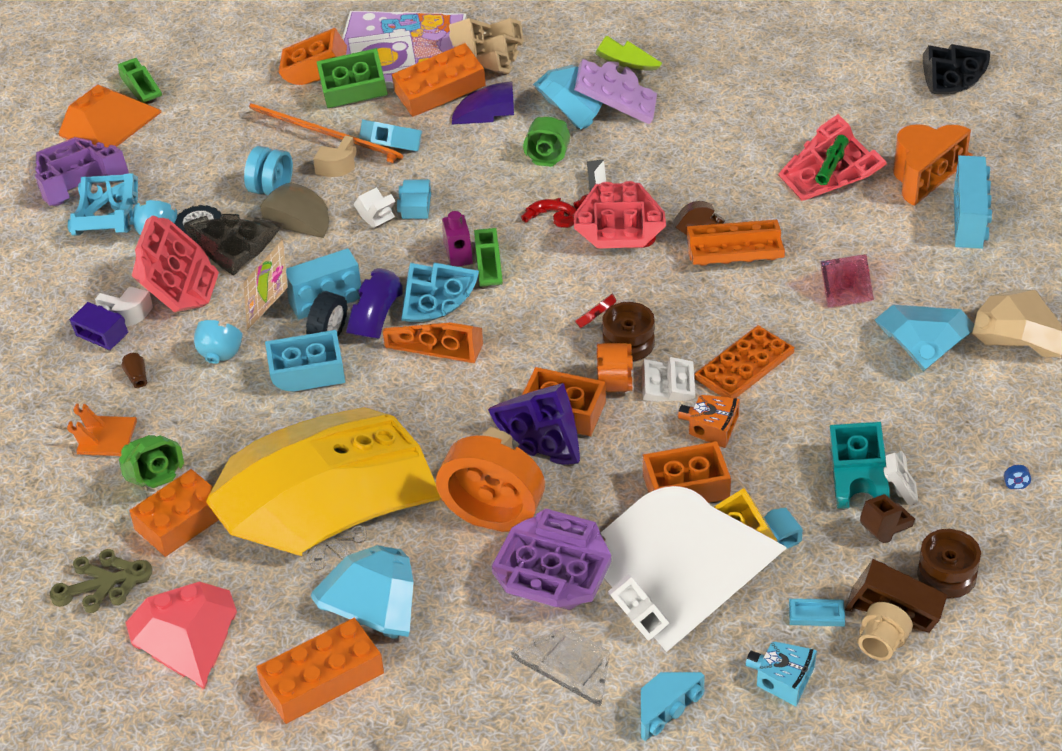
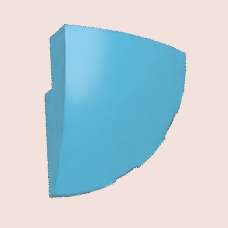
M410 263L401 321H430L453 312L470 296L475 287L479 271L434 263L433 267Z

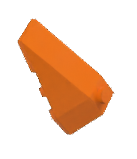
M451 322L384 328L383 330L385 348L470 363L476 362L483 346L482 328Z

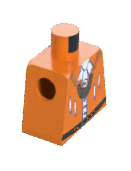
M700 395L695 407L683 404L680 406L678 419L689 421L690 435L707 442L717 441L720 447L726 448L739 417L740 399Z

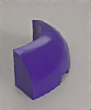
M383 268L374 269L371 272V279H365L358 291L361 298L357 305L353 304L346 333L380 338L390 306L398 296L403 294V286L399 277L394 272Z

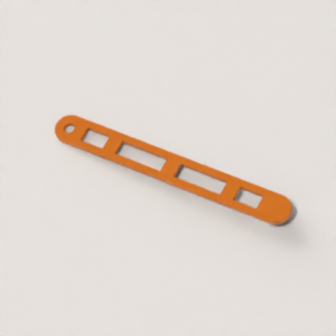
M250 103L249 108L258 113L343 140L344 136H350ZM353 137L355 145L386 154L388 157L386 161L393 164L397 158L402 160L404 157L395 150Z

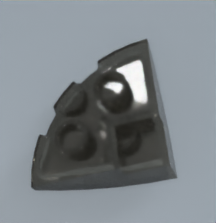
M222 214L221 218L210 220L207 216H203L184 223V229L192 240L201 246L212 261L233 276L256 258L279 231V226L256 217L253 221L240 219L239 214Z

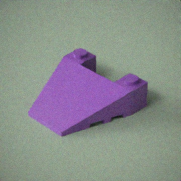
M77 137L36 152L37 166L35 170L37 174H35V178L43 200L49 206L62 204L64 200L70 198L67 190L77 187L81 183V177L129 174L123 152L114 145L104 147V144L100 142L96 143L97 145H93L91 140Z

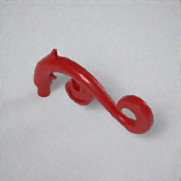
M561 198L544 199L529 205L521 219L524 222H528L531 218H535L541 213L558 211L553 215L554 224L561 228H568L574 225V214L577 209L564 201H560Z

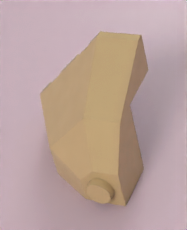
M468 18L449 25V37L454 47L466 43L483 67L503 74L511 72L510 63L516 60L519 53L517 47L518 45L521 46L524 41L521 21L509 18L490 25Z
M1012 290L991 295L978 310L972 334L985 345L1030 346L1042 357H1062V325L1036 290Z

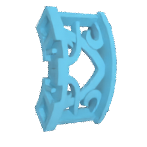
M133 173L81 177V183L78 184L79 205L77 210L70 214L71 219H68V231L71 235L78 236L87 230L115 229V233L129 232L131 230L129 225H133V204L138 203V177ZM122 182L112 188L110 186V183ZM106 183L107 191L103 193L102 188L97 185L98 191L93 194L91 193L92 184ZM107 202L115 210V212L103 216H95L93 214Z

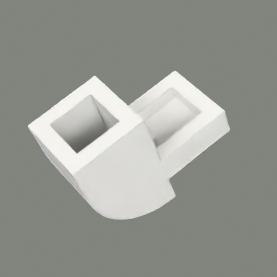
M377 187L358 196L354 203L362 219L373 228L395 218L391 210L396 202L392 194L383 198Z
M130 286L120 298L99 293L95 298L97 306L101 305L111 312L121 314L125 319L126 327L141 322L153 308L149 291Z
M629 574L608 591L648 641L670 624Z

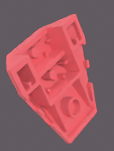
M837 114L816 130L817 134L815 137L804 144V149L798 156L794 155L778 175L803 201L869 177L887 165V163L874 149L869 152L854 137L850 125ZM838 135L846 136L849 143L844 150L845 155L843 159L838 162L827 185L818 184L815 177L827 157L826 152L828 148L833 145Z

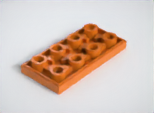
M757 325L694 374V379L721 397L737 398L794 353L795 347Z

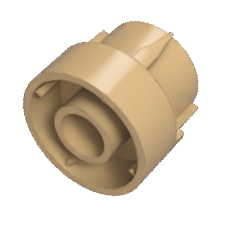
M886 602L874 603L869 607L862 620V627L859 630L860 635L856 643L859 644L860 649L869 657L879 661L889 660L894 651L906 643L913 628L912 620L905 611L893 604Z

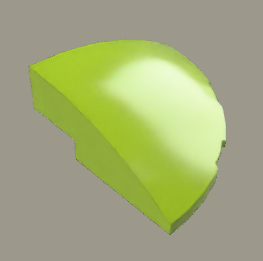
M605 36L595 53L606 61L618 62L619 66H627L634 70L653 71L657 70L662 62L628 40L623 46L609 36Z

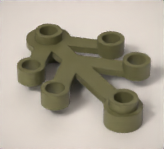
M105 549L99 554L101 565L104 567L113 566L122 570L113 573L91 565L87 557L81 556L73 561L75 572L92 576L94 579L70 586L64 583H57L50 591V598L55 606L62 607L68 605L74 595L97 589L93 595L84 597L82 601L84 610L87 613L98 611L100 603L108 593L113 605H121L126 601V596L136 584L145 583L150 579L153 572L152 566L146 560H136L134 562L116 557L113 550ZM124 581L121 587L113 588L116 583Z

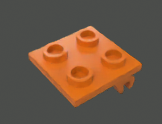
M75 404L73 411L76 415L80 416L85 425L84 427L80 422H77L76 427H74L72 421H70L67 426V430L75 436L79 443L76 450L77 454L121 456L122 448L131 441L137 418L97 416L86 404H83L82 409L79 408V404Z

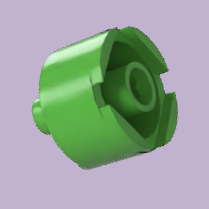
M537 117L534 119L523 143L524 153L532 159L534 164L552 167L564 158L570 142V133L566 122L553 117Z

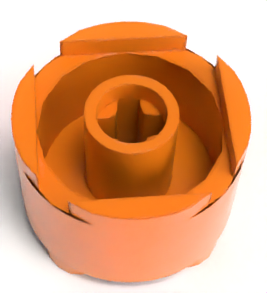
M597 344V380L606 382V392L632 391L631 370L633 369L631 344Z

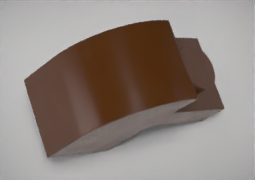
M694 201L685 205L680 210L673 223L676 229L687 235V226L724 224L725 220L714 213L715 210L712 204L705 201Z
M883 494L865 501L860 522L880 542L888 543L892 540L895 533L913 527L915 518L899 503L895 504L888 496Z

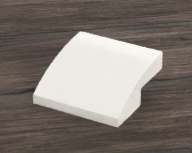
M670 357L668 363L644 359L641 365L643 400L687 401L695 398L693 361Z

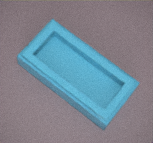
M789 599V624L845 627L844 600Z

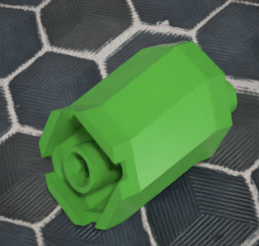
M148 435L130 442L122 448V455L119 458L124 479L141 487L149 486L156 488L173 481L176 477L175 471L177 468L181 469L184 465L182 449L178 442L161 435Z

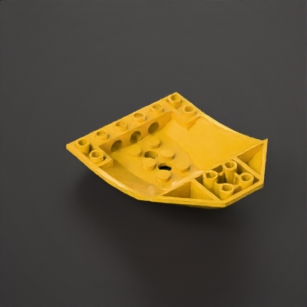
M361 407L308 419L253 441L229 458L206 503L230 535L302 556L304 551L355 525L390 512L438 501L441 497L420 445L401 423L392 415ZM338 448L341 451H347V453H338L334 449Z

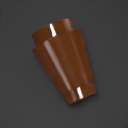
M138 353L125 355L122 359L121 367L134 388L146 386L147 377L144 358Z

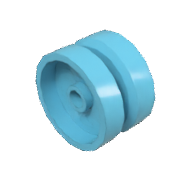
M263 146L254 147L248 156L244 170V182L248 192L261 195L265 193L268 196L279 186L290 183L293 172V162L290 153L278 149L272 151L271 148Z

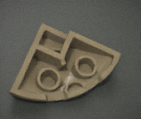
M292 182L283 184L272 191L260 205L262 219L282 223L285 230L324 238L329 227L328 208L321 197L305 186Z

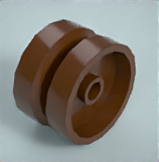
M621 302L612 305L605 311L602 317L603 343L631 344L633 361L644 359L652 353L655 346V319L650 308L636 302Z
M950 528L939 529L928 534L922 541L917 570L919 581L947 594L948 599L959 598L970 593L975 587L981 558L979 544L967 533Z

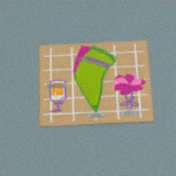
M283 239L243 282L247 331L288 288Z

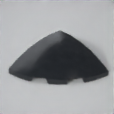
M951 44L948 49L928 45L923 53V69L931 94H955L974 86L987 70L990 61V51Z

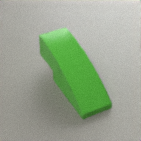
M137 58L118 64L119 76L140 101L144 103L162 96V92L145 66L140 64Z
M497 228L474 230L480 286L502 285Z

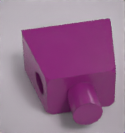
M452 211L448 214V217L442 218L443 242L450 266L473 264L471 240L465 216L459 211ZM457 240H460L461 248L454 246Z

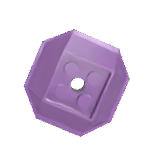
M544 509L537 513L536 517L524 520L511 528L492 564V573L506 593L553 607L571 610L582 603L593 602L611 564V553L600 535L596 522Z

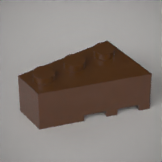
M872 559L853 585L845 611L853 612V609L867 612L874 603H890L908 614L913 623L912 629L930 633L941 619L947 594L895 570L885 563Z

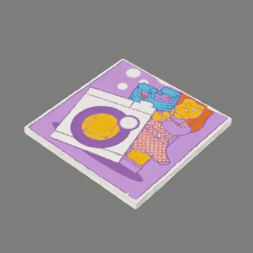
M350 11L342 37L347 45L346 55L377 48L386 88H394L393 73L454 48L449 37V25L465 20L467 16L463 13Z

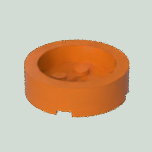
M468 436L456 441L450 447L436 476L437 491L442 501L452 512L472 525L501 532H509L515 525L534 517L545 491V480L541 469L527 453L518 447L514 450L501 444V439L490 436Z

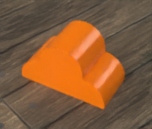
M915 124L906 126L898 132L893 173L899 181L903 182L902 196L908 203L915 206L956 172L958 155L967 156L971 129L960 125H945L934 129L927 125Z

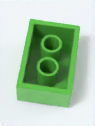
M377 48L317 61L327 109L388 95Z

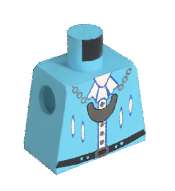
M772 642L765 655L751 650L746 659V666L758 670V687L797 706L815 668L817 650Z

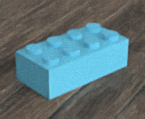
M958 155L954 183L955 247L983 249L984 240L988 241L989 227L986 226L992 221V209H988L991 208L992 196L988 195L990 194L991 180H989L990 166H986V157Z

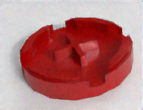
M612 293L575 320V323L579 327H584L593 321L602 312H605L616 303L617 300Z

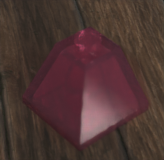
M867 254L820 261L828 308L874 300Z

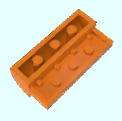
M777 219L687 226L688 251L693 265L705 266L710 263L729 264L735 261L752 262L761 259L776 260L777 258H785V249L781 240V229Z

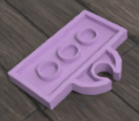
M582 59L579 64L574 90L647 124L652 122L657 93L649 88L640 86L638 78L630 68L626 66L620 74L616 70L619 66L618 62L608 61L602 67H599L593 62Z

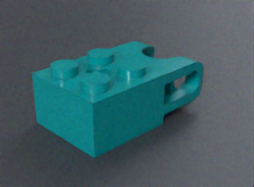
M881 422L830 425V450L837 509L850 508V498L857 493H868L873 498L885 494L890 498L889 482L884 474L886 455Z

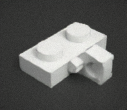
M903 451L886 455L887 467H884L886 479L888 482H893L897 495L903 497L908 505L916 504L918 502L917 486L908 472L905 454Z

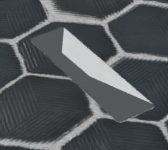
M603 159L587 161L589 190L591 191L595 184L606 182L605 164Z

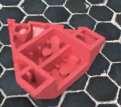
M199 581L147 597L126 621V626L134 647L139 650L143 649L151 654L155 660L181 676L190 678L196 682V685L205 689L211 668H214L228 635V628L231 621L234 620L237 610L230 590Z

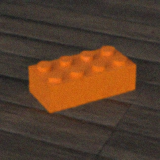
M466 43L392 74L394 91L412 117L486 86L484 68Z
M355 617L256 666L260 685L285 724L384 674L381 653Z

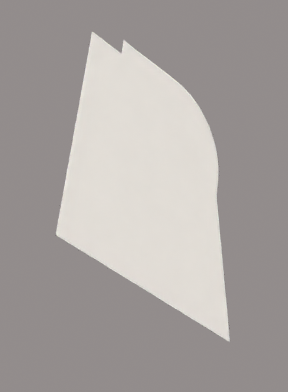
M676 486L660 488L646 494L601 532L602 536L606 539L605 543L611 553V564L604 578L611 587H614L629 574L670 623L654 636L666 652L787 548L710 506L695 491Z

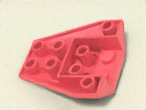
M633 181L595 184L574 214V229L596 248L644 247L666 227L663 209L640 183Z

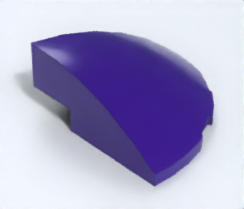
M512 81L488 85L469 94L456 107L452 116V125L494 122L493 116L514 115Z
M564 383L515 397L488 409L499 430L511 435L518 442V448L528 455L543 454L551 457L550 462L556 464H577L580 462L577 429Z

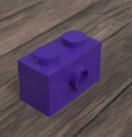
M87 302L69 319L77 337L108 350L114 348L129 333L125 325V319L121 314L111 312L101 305L97 306L90 302Z

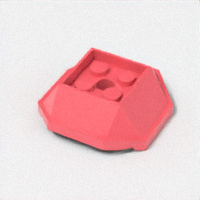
M153 215L146 219L135 248L136 260L132 277L173 312L200 308L207 305L219 272L214 265H211L202 247L169 219L158 218Z

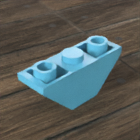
M362 119L359 139L374 144L419 151L422 130Z
M660 672L641 688V738L644 741L652 735L657 736L660 734L666 723L672 718H679L684 712L685 707L692 701L697 702L702 698L705 692V675L701 672Z

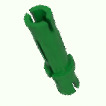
M838 135L833 145L828 148L826 152L827 157L815 177L818 184L827 185L838 162L845 155L844 150L849 143L846 136Z

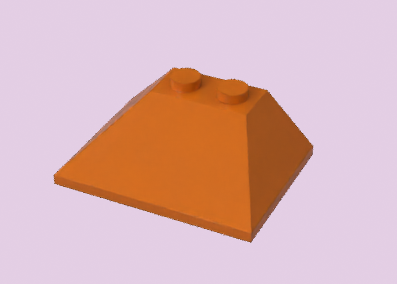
M96 85L68 106L59 130V136L68 140L74 137L91 140L93 145H97L96 143L100 142L104 144V147H109V145L117 147L159 115L161 110L116 90Z

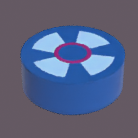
M1013 465L1004 472V480L1006 486L1010 489H1024L1031 483V475L1026 466Z

